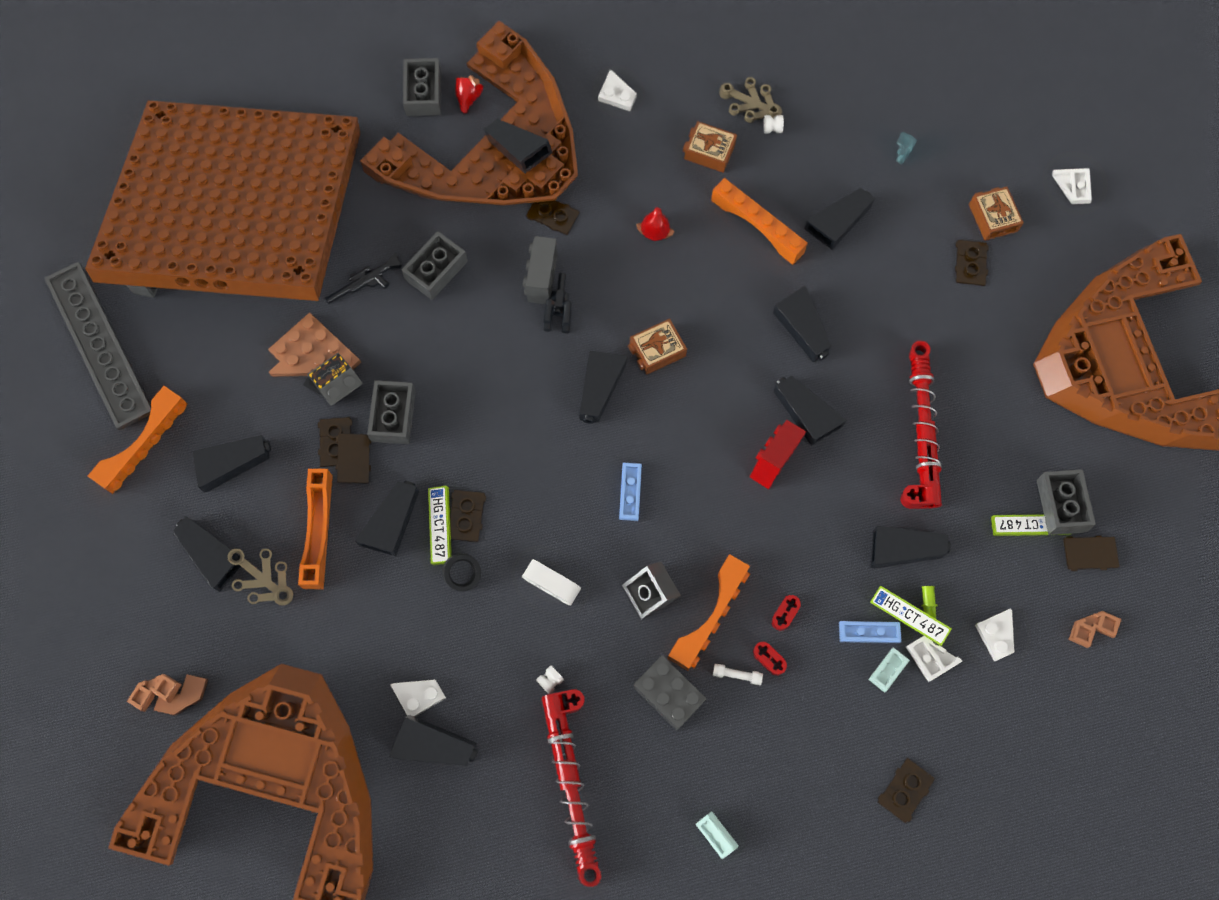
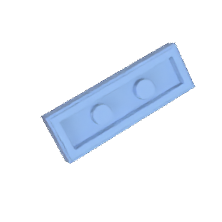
M623 462L619 520H639L642 468L640 463Z
M839 622L840 642L901 643L900 622Z

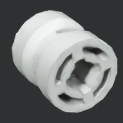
M771 115L764 116V133H771L772 130L776 133L783 132V115H777L773 118Z
M550 665L546 669V673L540 675L536 681L548 694H551L554 691V687L557 684H561L564 679Z

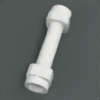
M714 664L713 676L723 678V676L747 680L750 681V684L761 685L763 673L756 671L749 673L725 668V665Z

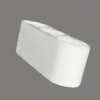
M533 559L522 575V578L570 606L581 590V587Z

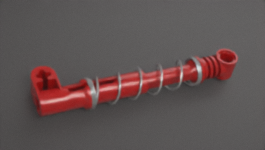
M921 340L916 341L912 345L909 353L912 367V375L909 381L911 385L916 386V388L910 391H917L918 405H913L912 408H918L919 422H914L913 424L916 425L917 439L914 441L917 442L918 456L915 458L919 461L916 470L920 474V485L907 486L900 498L901 504L909 509H928L942 506L939 477L942 466L938 460L937 453L940 446L936 441V434L939 430L935 426V422L932 421L937 416V411L930 407V404L936 398V395L929 390V387L934 383V376L930 371L929 354L931 348L927 342ZM915 351H922L924 355H918ZM929 392L934 395V398L931 402L929 398ZM930 409L934 410L935 416L932 419ZM919 492H921L922 502H919V496H917ZM909 494H912V497L914 498V500H911V497L908 496V495H909Z
M572 689L549 694L541 698L549 732L547 739L548 743L552 746L554 755L552 762L556 765L558 775L556 782L560 784L561 791L566 793V796L560 802L568 804L570 816L564 822L572 824L575 835L569 840V845L574 853L577 852L575 858H578L576 864H579L577 867L578 878L584 886L593 887L601 879L598 862H595L597 857L593 855L596 852L592 851L595 848L596 839L595 835L587 833L593 825L585 823L583 811L589 805L580 802L578 791L583 789L584 784L580 782L578 773L580 765L576 763L574 754L576 745L572 743L571 738L574 736L572 730L569 729L566 714L575 713L582 708L584 695L581 691ZM562 696L566 697V702L570 701L571 696H574V699H578L576 706L573 703H568V710H565ZM556 721L559 723L561 735L558 734ZM561 744H563L564 754H562ZM587 869H592L595 873V878L591 882L586 881L584 878V873Z

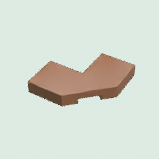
M1101 611L1074 622L1069 640L1089 648L1096 631L1115 638L1121 619Z
M162 674L152 680L138 683L127 702L140 711L146 712L155 695L171 703L182 684L170 676Z
M186 675L181 693L176 694L171 703L158 696L154 710L175 716L184 709L202 700L208 680Z

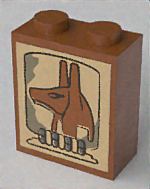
M697 121L695 128L692 127L690 130L689 142L686 141L684 144V159L724 173L735 147L737 134Z
M996 187L988 192H978L969 203L984 241L1016 233L1024 224L1008 187Z
M670 319L631 336L630 344L628 345L632 355L635 354L638 359L637 364L640 370H644L646 375L686 357L687 348Z

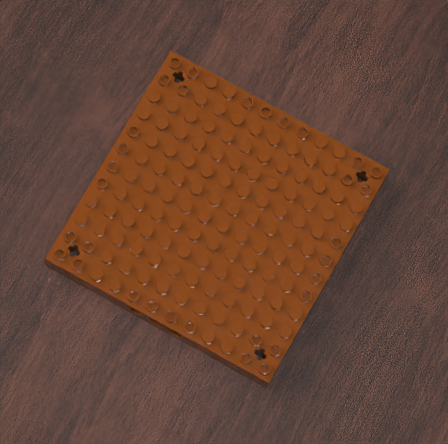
M148 100L85 267L90 278L95 283L319 301L361 133L358 118Z

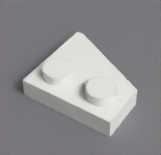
M610 70L598 96V101L631 111L637 93Z
M1089 168L1053 170V178L1071 204L1091 203Z
M1011 608L975 625L994 662L1014 653Z
M925 636L906 646V649L928 682L962 662L959 657L951 655L946 649L940 645H935L932 640Z
M436 680L391 684L407 716L412 715L416 717L446 699Z

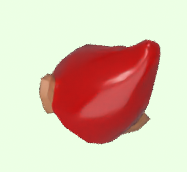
M472 75L469 78L461 76L456 78L455 94L460 109L464 114L468 113V109L482 94L484 88L479 83V79H475Z
M656 207L651 213L646 215L642 223L636 224L639 232L652 241L666 239L675 232L670 228L669 220L659 207Z

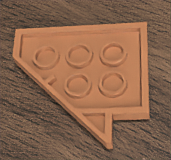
M310 312L268 349L279 361L269 371L272 377L308 376L307 374L312 369H315L338 352L353 370L361 363L360 359Z

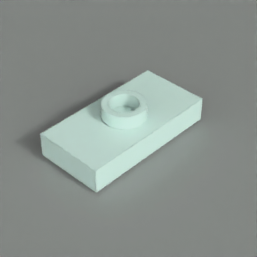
M893 647L868 680L883 692H886L910 660Z
M712 811L696 823V826L722 859L739 847Z

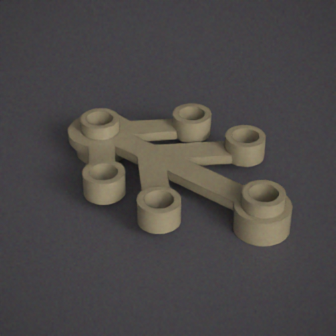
M748 77L745 80V87L748 89L751 97L735 90L730 83H724L720 87L719 94L723 99L734 97L746 103L742 105L732 103L729 113L731 115H738L741 112L747 111L744 119L748 123L764 118L765 115H771L773 118L782 114L781 107L774 104L770 95L771 87L767 84L762 85L760 89V94L764 96L766 104L760 102L755 88L756 80L753 77ZM753 109H759V110H762V111L755 113V112L752 111V110H753Z
M232 549L228 553V561L231 564L240 565L257 579L247 581L236 579L232 582L233 590L241 591L247 588L267 587L272 591V593L265 594L250 593L247 597L250 604L274 600L278 605H287L292 601L293 591L286 586L287 564L280 561L275 565V570L278 572V586L271 581L270 558L272 557V552L269 549H262L259 554L262 559L263 573L244 558L245 555L242 550ZM268 551L270 553V556L268 558H263L262 552ZM233 554H240V559L234 561L232 559ZM278 564H284L285 569L279 571L277 569ZM235 582H241L242 587L240 589H235ZM286 592V599H280L279 593ZM252 594L258 596V600L256 602L250 601V596Z

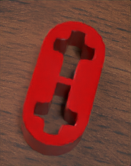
M786 596L771 620L772 626L776 630H785L794 619L801 606L797 596ZM793 600L796 608L792 607L789 612L786 611L788 607L786 601L790 602ZM785 614L786 617L784 619V622L786 623V625L782 624L781 626H779L777 624L778 620L776 619V617L781 618V616Z
M767 642L756 644L753 649L754 657L772 675L778 676L783 674L787 668L785 659ZM758 647H765L767 649L766 654L769 656V659L764 654L761 656L758 654L760 651ZM770 659H772L775 663L781 662L780 668L782 670L780 671L779 669H777L775 671L773 669L774 664L770 661Z

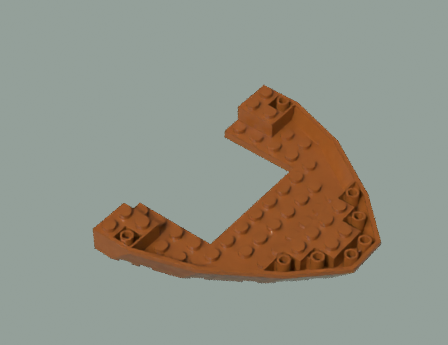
M500 21L477 42L478 52L467 62V67L517 102L501 120L549 140L553 152L550 156L524 174L493 146L485 135L458 165L450 171L404 136L397 133L390 141L383 137L360 160L364 173L379 183H384L427 199L495 205L554 201L578 176L573 129L554 77L527 40Z
M1182 234L1164 237L1138 250L1096 276L1055 322L1033 365L1047 399L1096 425L1159 446L1219 451V389L1184 398H1174L1134 301L1198 286L1202 283Z
M280 664L225 697L168 748L116 824L108 847L112 850L168 866L172 865L198 780L318 813L293 900H365L373 873L371 798L350 727L322 674Z

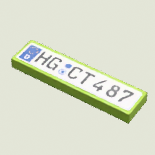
M441 486L428 488L432 565L445 564V561L452 556L449 487Z
M993 515L991 517L993 536L1048 535L1044 515ZM1070 533V534H1056V535H1071L1072 533Z
M882 586L879 587L870 602L942 646L951 631V628Z

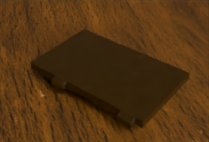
M555 200L533 202L526 217L531 221L534 220L550 227L553 231H559L567 235L580 211L571 208L568 204L564 205Z
M958 240L956 242V283L985 286L986 275H988L986 261L989 245L984 242Z
M350 417L320 419V422H318V428H320V449H318L320 467L335 466L337 464L338 443L336 442V436H338V433L351 434L352 420Z
M338 433V436H336L338 462L335 465L337 483H369V471H371V465H369V444H371V440L368 435Z
M454 490V493L452 492L451 495L453 499L450 515L451 539L478 542L479 533L482 530L481 519L483 505L486 502L485 493Z
M1066 536L1063 539L1067 567L1071 571H1078V569L1107 570V568H1120L1115 537L1073 538L1072 536Z
M906 758L900 768H897L895 771L896 775L884 793H881L878 797V803L904 823L911 821L912 813L924 795H928V789L935 780L934 777L908 758Z

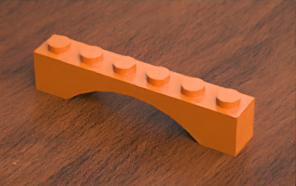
M726 178L713 189L712 202L724 211L736 214L755 226L772 243L777 252L792 265L805 253L808 242Z
M163 386L151 400L149 420L138 439L123 452L111 458L101 460L89 473L88 477L113 494L122 486L126 477L134 472L136 465L147 456L151 447L159 442L162 434L173 425V421L177 416L184 412L187 403L179 395Z
M308 469L306 487L308 504L307 533L298 585L303 589H324L333 478L328 469Z
M729 554L718 573L719 596L714 612L699 629L679 638L667 659L687 671L690 667L695 668L700 660L697 655L700 650L705 651L710 643V640L707 638L711 632L713 634L716 633L720 626L718 620L721 615L725 617L730 609V606H728L729 601L736 599L741 591L738 589V586L741 582L745 584L750 575L747 572L750 568L749 565Z

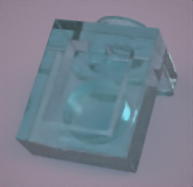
M905 132L900 134L897 141L900 148L897 151L899 155L896 161L900 164L904 163L917 142L913 136Z

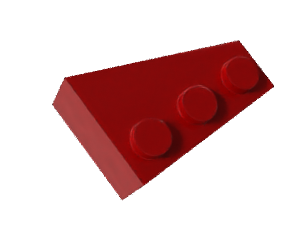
M786 420L783 425L779 424L773 433L775 437L770 436L764 445L767 448L765 450L761 449L756 456L758 462L750 478L769 490L775 478L801 442L806 431L789 420Z

